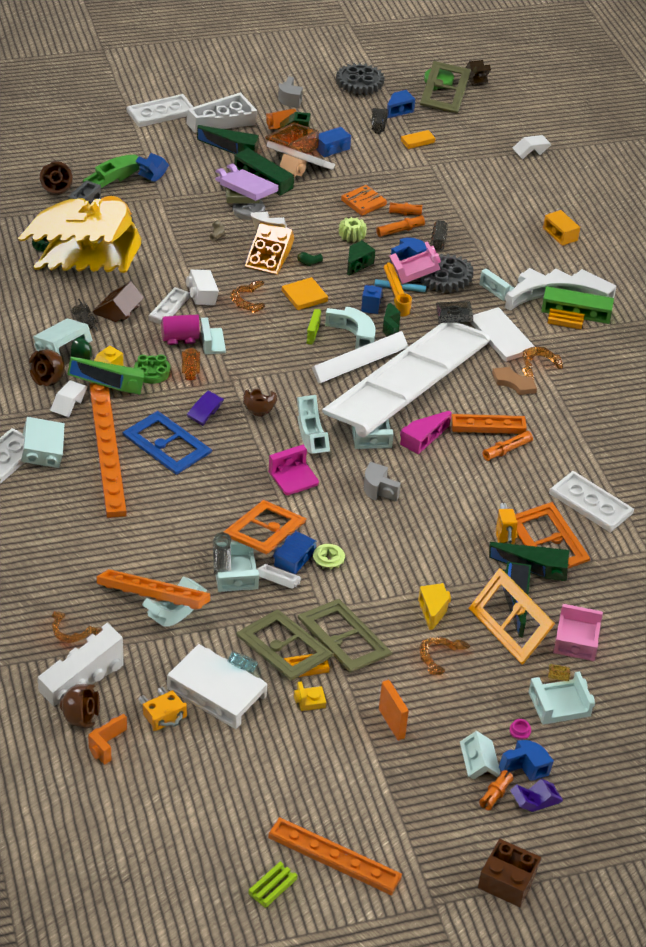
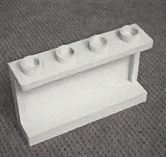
M200 644L167 675L168 690H173L180 697L234 729L241 725V716L259 697L265 699L267 696V683L261 678L253 676L245 669L234 665L228 659L222 658Z

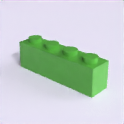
M546 286L541 312L549 313L550 308L584 314L583 320L609 324L614 298Z

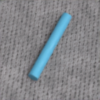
M375 279V286L391 288L389 281ZM400 282L403 290L426 291V286L402 284Z

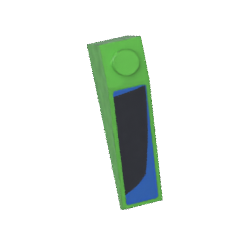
M76 357L70 358L67 375L134 394H141L144 380V370Z

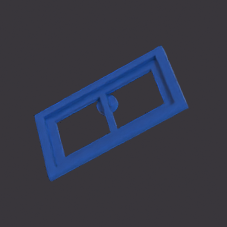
M159 411L154 412L122 432L123 436L176 475L212 452V449ZM157 421L175 433L166 440L162 438L156 439L155 445L138 434ZM181 437L196 448V450L176 462L160 449L165 448L166 444L175 438Z

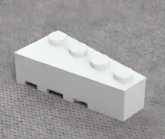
M240 92L189 108L186 124L194 133L197 132L198 125L220 129L252 126L256 123L257 110Z
M108 623L101 627L103 631L96 636L94 634L89 636L84 646L80 649L75 647L69 652L66 660L57 661L38 676V690L53 707L60 703L69 688L76 684H93L123 666V637Z

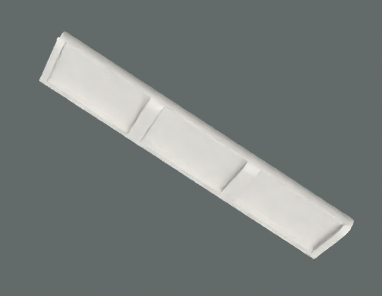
M444 321L322 409V412L329 417L354 426L356 433L361 437H365L490 342V337L483 331L458 322Z

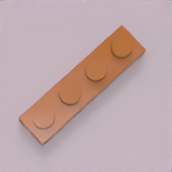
M452 414L451 416L452 432L522 434L527 430L525 416Z

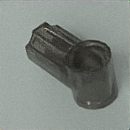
M372 109L371 130L375 134H381V132L385 131L388 109Z
M220 532L214 536L212 544L213 573L218 575V572L231 571V537L225 532ZM223 541L227 545L220 547L217 545V542Z

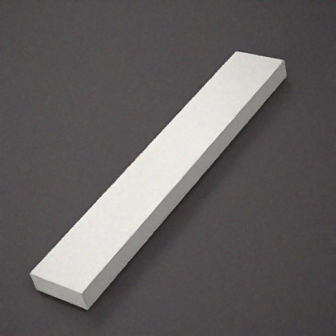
M400 331L312 367L318 384L406 349L408 344L403 332Z

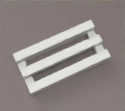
M268 564L258 568L259 577L292 589L300 584V576Z

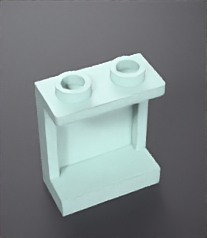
M68 318L33 336L34 346L37 351L50 349L59 355V347L78 337L88 342L93 341L88 324Z
M27 417L23 430L24 446L21 462L59 468L63 455L65 423Z
M389 419L365 437L359 436L356 433L355 427L352 426L355 449L392 448L393 429H390Z
M237 541L213 544V560L218 592L254 590L259 588V571L256 569L253 548Z
M580 671L575 672L572 680L542 684L539 677L531 678L529 695L542 725L591 716L592 709L595 706V699L592 694L590 695L587 681L585 678H582Z

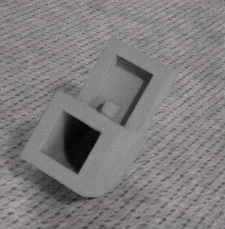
M288 76L286 82H283V84L279 83V102L285 106L299 108L302 102L303 87L294 86V77Z
M370 462L365 470L364 492L373 500H376L378 496L397 501L399 498L401 483L387 478L388 467Z

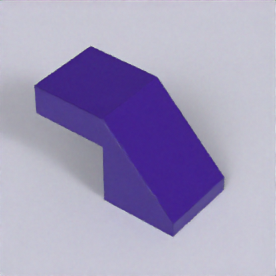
M542 778L530 789L517 784L510 789L518 805L531 812L560 804L563 801L554 784Z

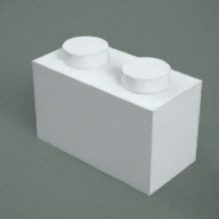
M191 269L189 276L186 278V286L189 287L190 296L193 297L195 304L215 305L219 290L211 271Z

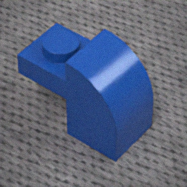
M150 153L147 159L139 156L136 160V163L140 166L138 175L154 182L160 179L169 167L164 158Z
M402 238L399 245L391 249V255L396 253L399 260L402 261L425 252L427 249L425 243L419 239Z
M519 740L515 750L511 749L503 753L499 769L501 772L503 770L510 772L522 768L529 780L533 781L549 776L554 761L545 748L538 743L529 740Z

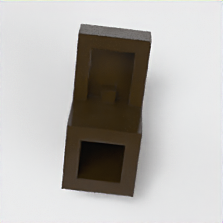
M483 60L469 61L465 67L471 69L469 82L472 85L488 83L487 76L491 71L490 64L484 65Z

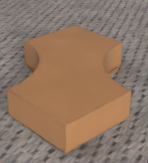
M510 367L493 368L492 374L498 386L510 387L518 395L534 394L537 392V387L532 377L521 376Z

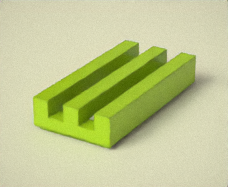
M314 309L307 329L306 344H314L321 322L320 309Z
M280 861L249 889L248 895L266 908L297 880L298 875L295 872L291 873V869L285 868L284 864ZM285 876L287 877V879H286L283 883H281V884H280L272 893H270L265 899L262 898V897L265 896L269 891H271L274 887H276V885H277Z

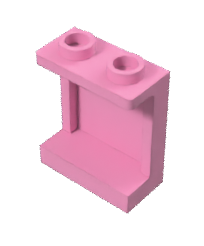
M425 242L427 249L425 252L402 261L399 260L396 253L390 255L391 262L402 284L440 270L438 263L441 260L434 246H430L428 242Z
M563 604L553 653L595 661L603 612Z

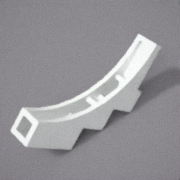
M529 268L520 274L518 278L519 283L516 287L506 294L505 308L511 311L527 301L543 298L546 286L614 298L616 285L583 269L577 274L570 276L555 268L545 276Z

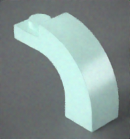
M345 307V311L327 308L325 326L342 328L354 333L356 336L355 349L375 341V325L368 315L351 307Z
M317 396L297 397L299 429L308 453L330 451L328 432L323 431L319 419Z
M184 576L177 585L202 592L207 591V589L194 580ZM148 598L142 604L148 609V616L165 627L177 624L194 610L189 606L175 605L173 602L165 600L154 601Z

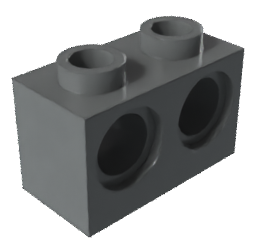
M86 180L68 196V199L84 198L91 205L94 199H101V185Z

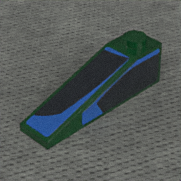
M202 125L197 126V140L236 155L247 148L257 153L259 149V135Z
M490 542L489 558L505 564L507 562L531 565L532 574L545 579L567 581L570 550Z
M507 562L506 570H502L528 595L531 565ZM503 587L510 612H512L514 604L518 601ZM526 610L524 614H516L513 617L518 636L523 638L526 625Z

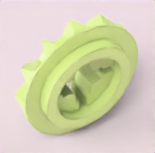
M323 544L318 546L313 552V560H315L316 565H321L322 569L329 567L332 570L333 567L339 568L340 564H344L345 553L337 545ZM327 554H329L330 558H332L331 560H328V558L326 557Z

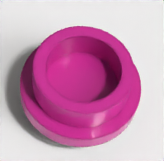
M517 719L510 725L509 732L514 738L524 740L530 736L531 727L526 720Z

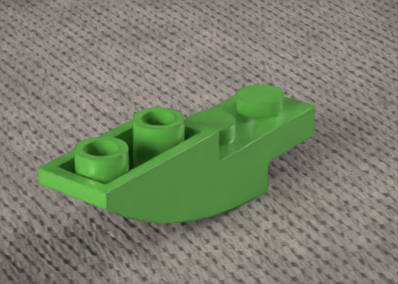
M124 155L110 159L96 166V172L83 179V183L88 180L101 185V188H103L115 179L122 181L140 170V166L136 163L138 156Z

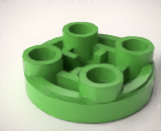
M431 69L427 70L424 74L425 83H427ZM440 69L437 79L443 80L444 85L452 86L454 75L450 71ZM434 86L433 90H437L438 88H443V87H436V86Z
M162 354L157 356L139 355L134 365V368L144 370V383H160L165 381L170 375V364L166 356Z

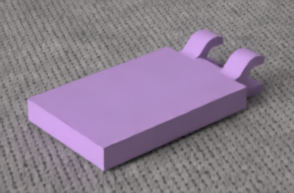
M235 164L227 165L231 172L226 173L223 168L215 171L220 175L215 178L217 182H220V185L255 201L278 191V185L243 169L239 171Z

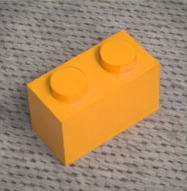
M562 210L545 215L543 229L563 246L578 241L580 226Z

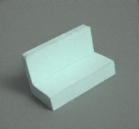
M488 269L481 271L480 285L505 301L506 294L512 291L514 287Z
M201 318L204 354L226 353L222 328H210L208 318Z
M475 731L460 741L468 777L474 780L487 771L496 777L500 775L501 772L492 740Z

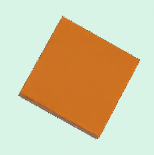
M383 681L379 711L399 741L405 739L409 710L391 681Z

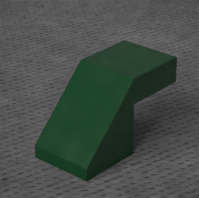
M388 303L383 320L382 333L387 337L398 333L400 327L401 312L392 303Z

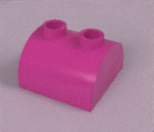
M199 314L163 316L161 320L162 340L167 341V345H176L178 340H185V344L196 343L195 339H199L200 334Z

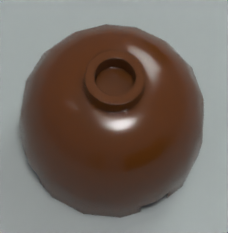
M53 161L42 168L40 182L48 193L62 195L70 190L73 183V175L66 164Z
M50 349L35 351L29 359V364L32 367L29 370L30 375L37 385L50 386L62 379L65 365L62 357L57 352Z
M76 684L69 688L61 699L60 709L67 722L71 725L91 728L95 725V722L91 721L94 714L99 715L100 696L99 692L93 689L96 687L95 685Z

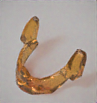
M255 281L249 285L237 287L230 293L231 300L237 307L250 310L253 313L262 310L265 307L264 303L253 304L247 302L240 297L239 293L254 292V290L263 286L264 282Z
M533 346L523 350L522 357L525 363L523 372L526 377H532L534 380L533 366L528 361V359L533 360L534 356L546 357L558 369L563 368L561 356L552 353L546 347Z
M54 611L51 616L55 619L52 623L54 635L65 643L78 642L91 634L98 635L102 631L99 627L88 626L81 634L66 635L59 631V624L66 615L62 612Z
M430 637L424 639L420 644V658L428 666L427 670L430 674L442 675L445 669L432 660L428 651L430 644L438 645L442 643L453 651L456 649L466 650L471 646L462 640L452 642L442 637Z

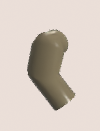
M219 220L212 223L214 232L209 237L213 242L225 234L224 226Z

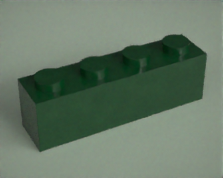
M247 148L234 155V164L239 171L243 169L278 185V191L275 193L279 196L294 188V175L251 149Z

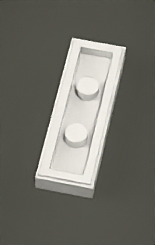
M174 287L149 314V321L161 325L162 317L173 316L190 298V292Z

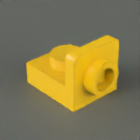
M302 681L297 682V690H294L295 703H299L301 711L326 708V699L322 686L304 688Z

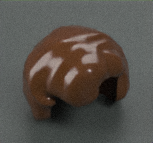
M247 389L243 395L245 408L251 414L258 417L271 412L277 403V395L273 391H271V396H266L259 389H253L252 392H249V389Z

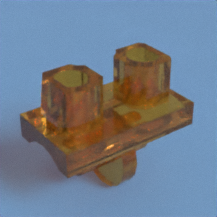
M188 348L182 351V373H185V380H196V373L200 374V352L195 348Z

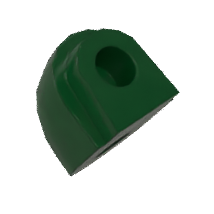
M81 337L74 339L71 345V357L90 360L93 356L90 343Z

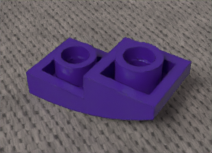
M208 390L190 409L187 417L203 426L211 414H215L224 399Z

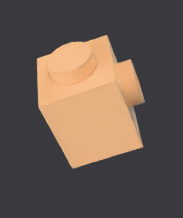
M283 154L280 167L292 173L295 178L296 175H303L306 170L307 161Z

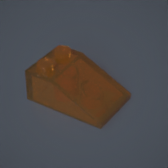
M293 122L265 136V139L300 150L303 153H311L318 149L319 131Z

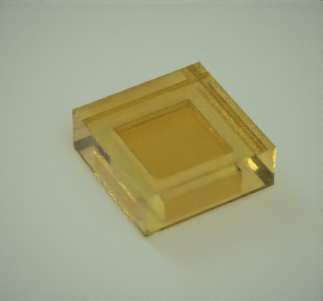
M549 664L548 678L569 681L570 668Z

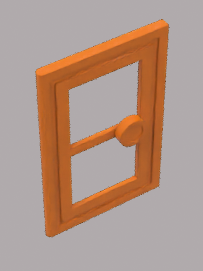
M262 500L223 531L222 535L267 555L284 541L288 535H291L304 524L306 518ZM268 509L291 520L280 528V524L276 522H270L267 525L255 518ZM250 522H253L275 533L265 542H261L239 531Z
M553 502L515 514L517 535L524 545L537 546L552 541L554 544H560L564 539L575 555L569 557L568 568L590 561L591 558ZM548 515L559 533H553L550 537L534 542L522 523Z

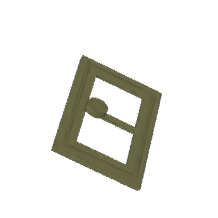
M433 61L420 105L458 114L471 69ZM442 69L461 74L458 86L444 85L443 80L437 79L439 70ZM434 86L456 90L453 103L449 104L430 99Z
M340 599L298 615V619L327 649L334 653L333 656L350 673L392 655L387 646ZM338 612L354 629L339 636L333 635L330 637L315 620ZM359 633L375 651L352 660L340 646L344 638Z
M279 609L236 632V635L291 681L334 655V653ZM276 621L294 634V636L283 642L273 640L270 643V647L254 635ZM299 638L316 653L292 666L276 652Z

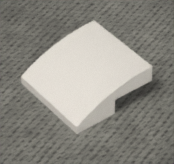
M268 212L251 213L255 230H258L260 222L287 228L284 217L269 218Z

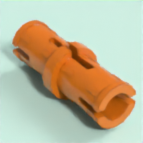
M390 202L389 213H400L405 216L407 214L422 215L423 205H412L407 202L405 204Z
M503 770L496 781L490 783L488 791L480 799L479 804L482 808L488 804L485 810L489 811L492 809L496 801L504 796L508 785L514 780L511 773L505 777L508 771Z

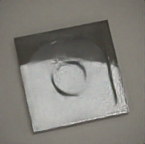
M470 301L436 303L438 323L473 322Z

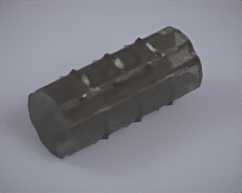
M436 221L434 223L430 246H434L435 251H442L445 247L448 224L445 221Z

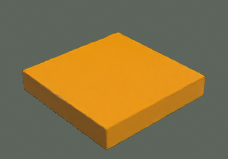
M312 277L282 286L281 291L297 310L328 301L327 294Z

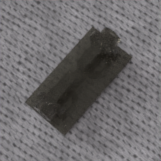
M78 299L80 304L72 308V314L78 322L88 324L89 330L95 328L98 331L95 325L98 322L93 314L89 315L92 312L87 303L83 305L81 300Z

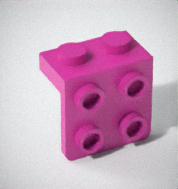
M304 444L269 455L268 472L285 495H291L319 485L318 478L306 464L307 448Z

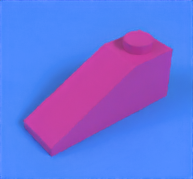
M446 411L412 421L407 427L402 428L400 432V445L416 454H420L450 426L452 412Z

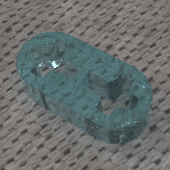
M234 651L231 652L227 660L232 665L250 672H254L258 665V662Z

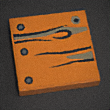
M367 185L341 195V201L361 216L387 205V200Z

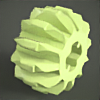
M351 217L349 219L345 218L340 222L339 236L342 237V240L355 243V241L359 242L361 239H365L367 227L363 220H358V217Z

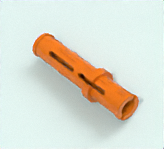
M422 215L414 218H405L399 222L377 227L376 232L379 237L404 230L410 231L412 228L424 226L425 219Z
M525 431L504 442L499 441L495 443V446L483 450V457L486 461H489L497 456H504L508 451L532 442L533 435L530 431Z

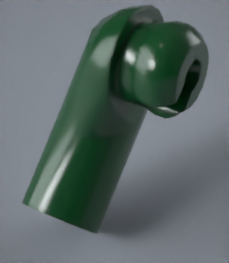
M301 252L297 255L298 261L307 266L323 262L321 254L312 256L306 252Z

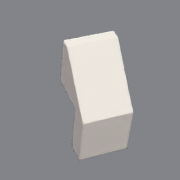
M543 135L524 137L512 148L524 159L532 150L541 155L551 146V143Z
M70 380L56 394L50 411L69 418L75 402L81 404L87 386Z

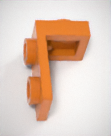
M296 109L267 113L266 122L268 129L281 128L280 122L296 112Z
M125 714L111 719L107 724L94 729L88 734L91 754L104 765L112 761L111 746L107 741L127 730V716Z

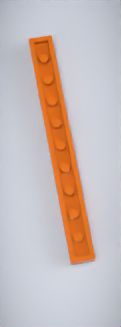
M89 383L107 518L125 517L126 505L109 387Z

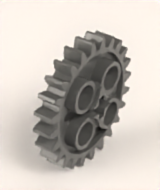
M355 63L353 65L347 64V67L343 65L336 74V84L339 85V88H343V91L348 90V93H359V95L365 93L367 95L369 92L373 94V91L378 92V89L381 90L384 86V73H381V70H377V67L367 66V63L364 65L361 63L358 65Z
M440 254L441 262L438 263L440 270L419 278L421 284H424L426 287L429 286V290L435 288L436 292L442 290L444 293L448 290L451 293L452 289L458 291V288L464 289V285L469 286V282H472L473 266H471V262L467 263V259L462 260V256L456 258V255L450 257L449 254L446 256Z

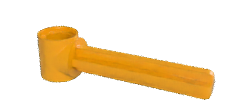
M388 262L383 268L395 296V307L401 312V317L408 316L411 311L412 297L404 293L393 264Z

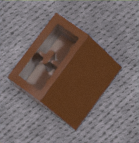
M499 838L481 871L478 889L521 907L530 890L542 857Z

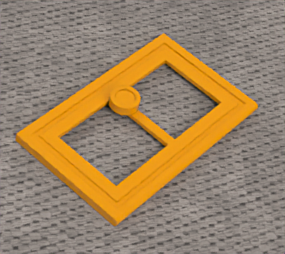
M501 568L497 570L469 607V610L521 665L526 662L555 625L548 615ZM502 585L518 602L514 604L513 611L500 626L484 609V606ZM526 610L540 626L521 648L504 629L516 614L522 615Z

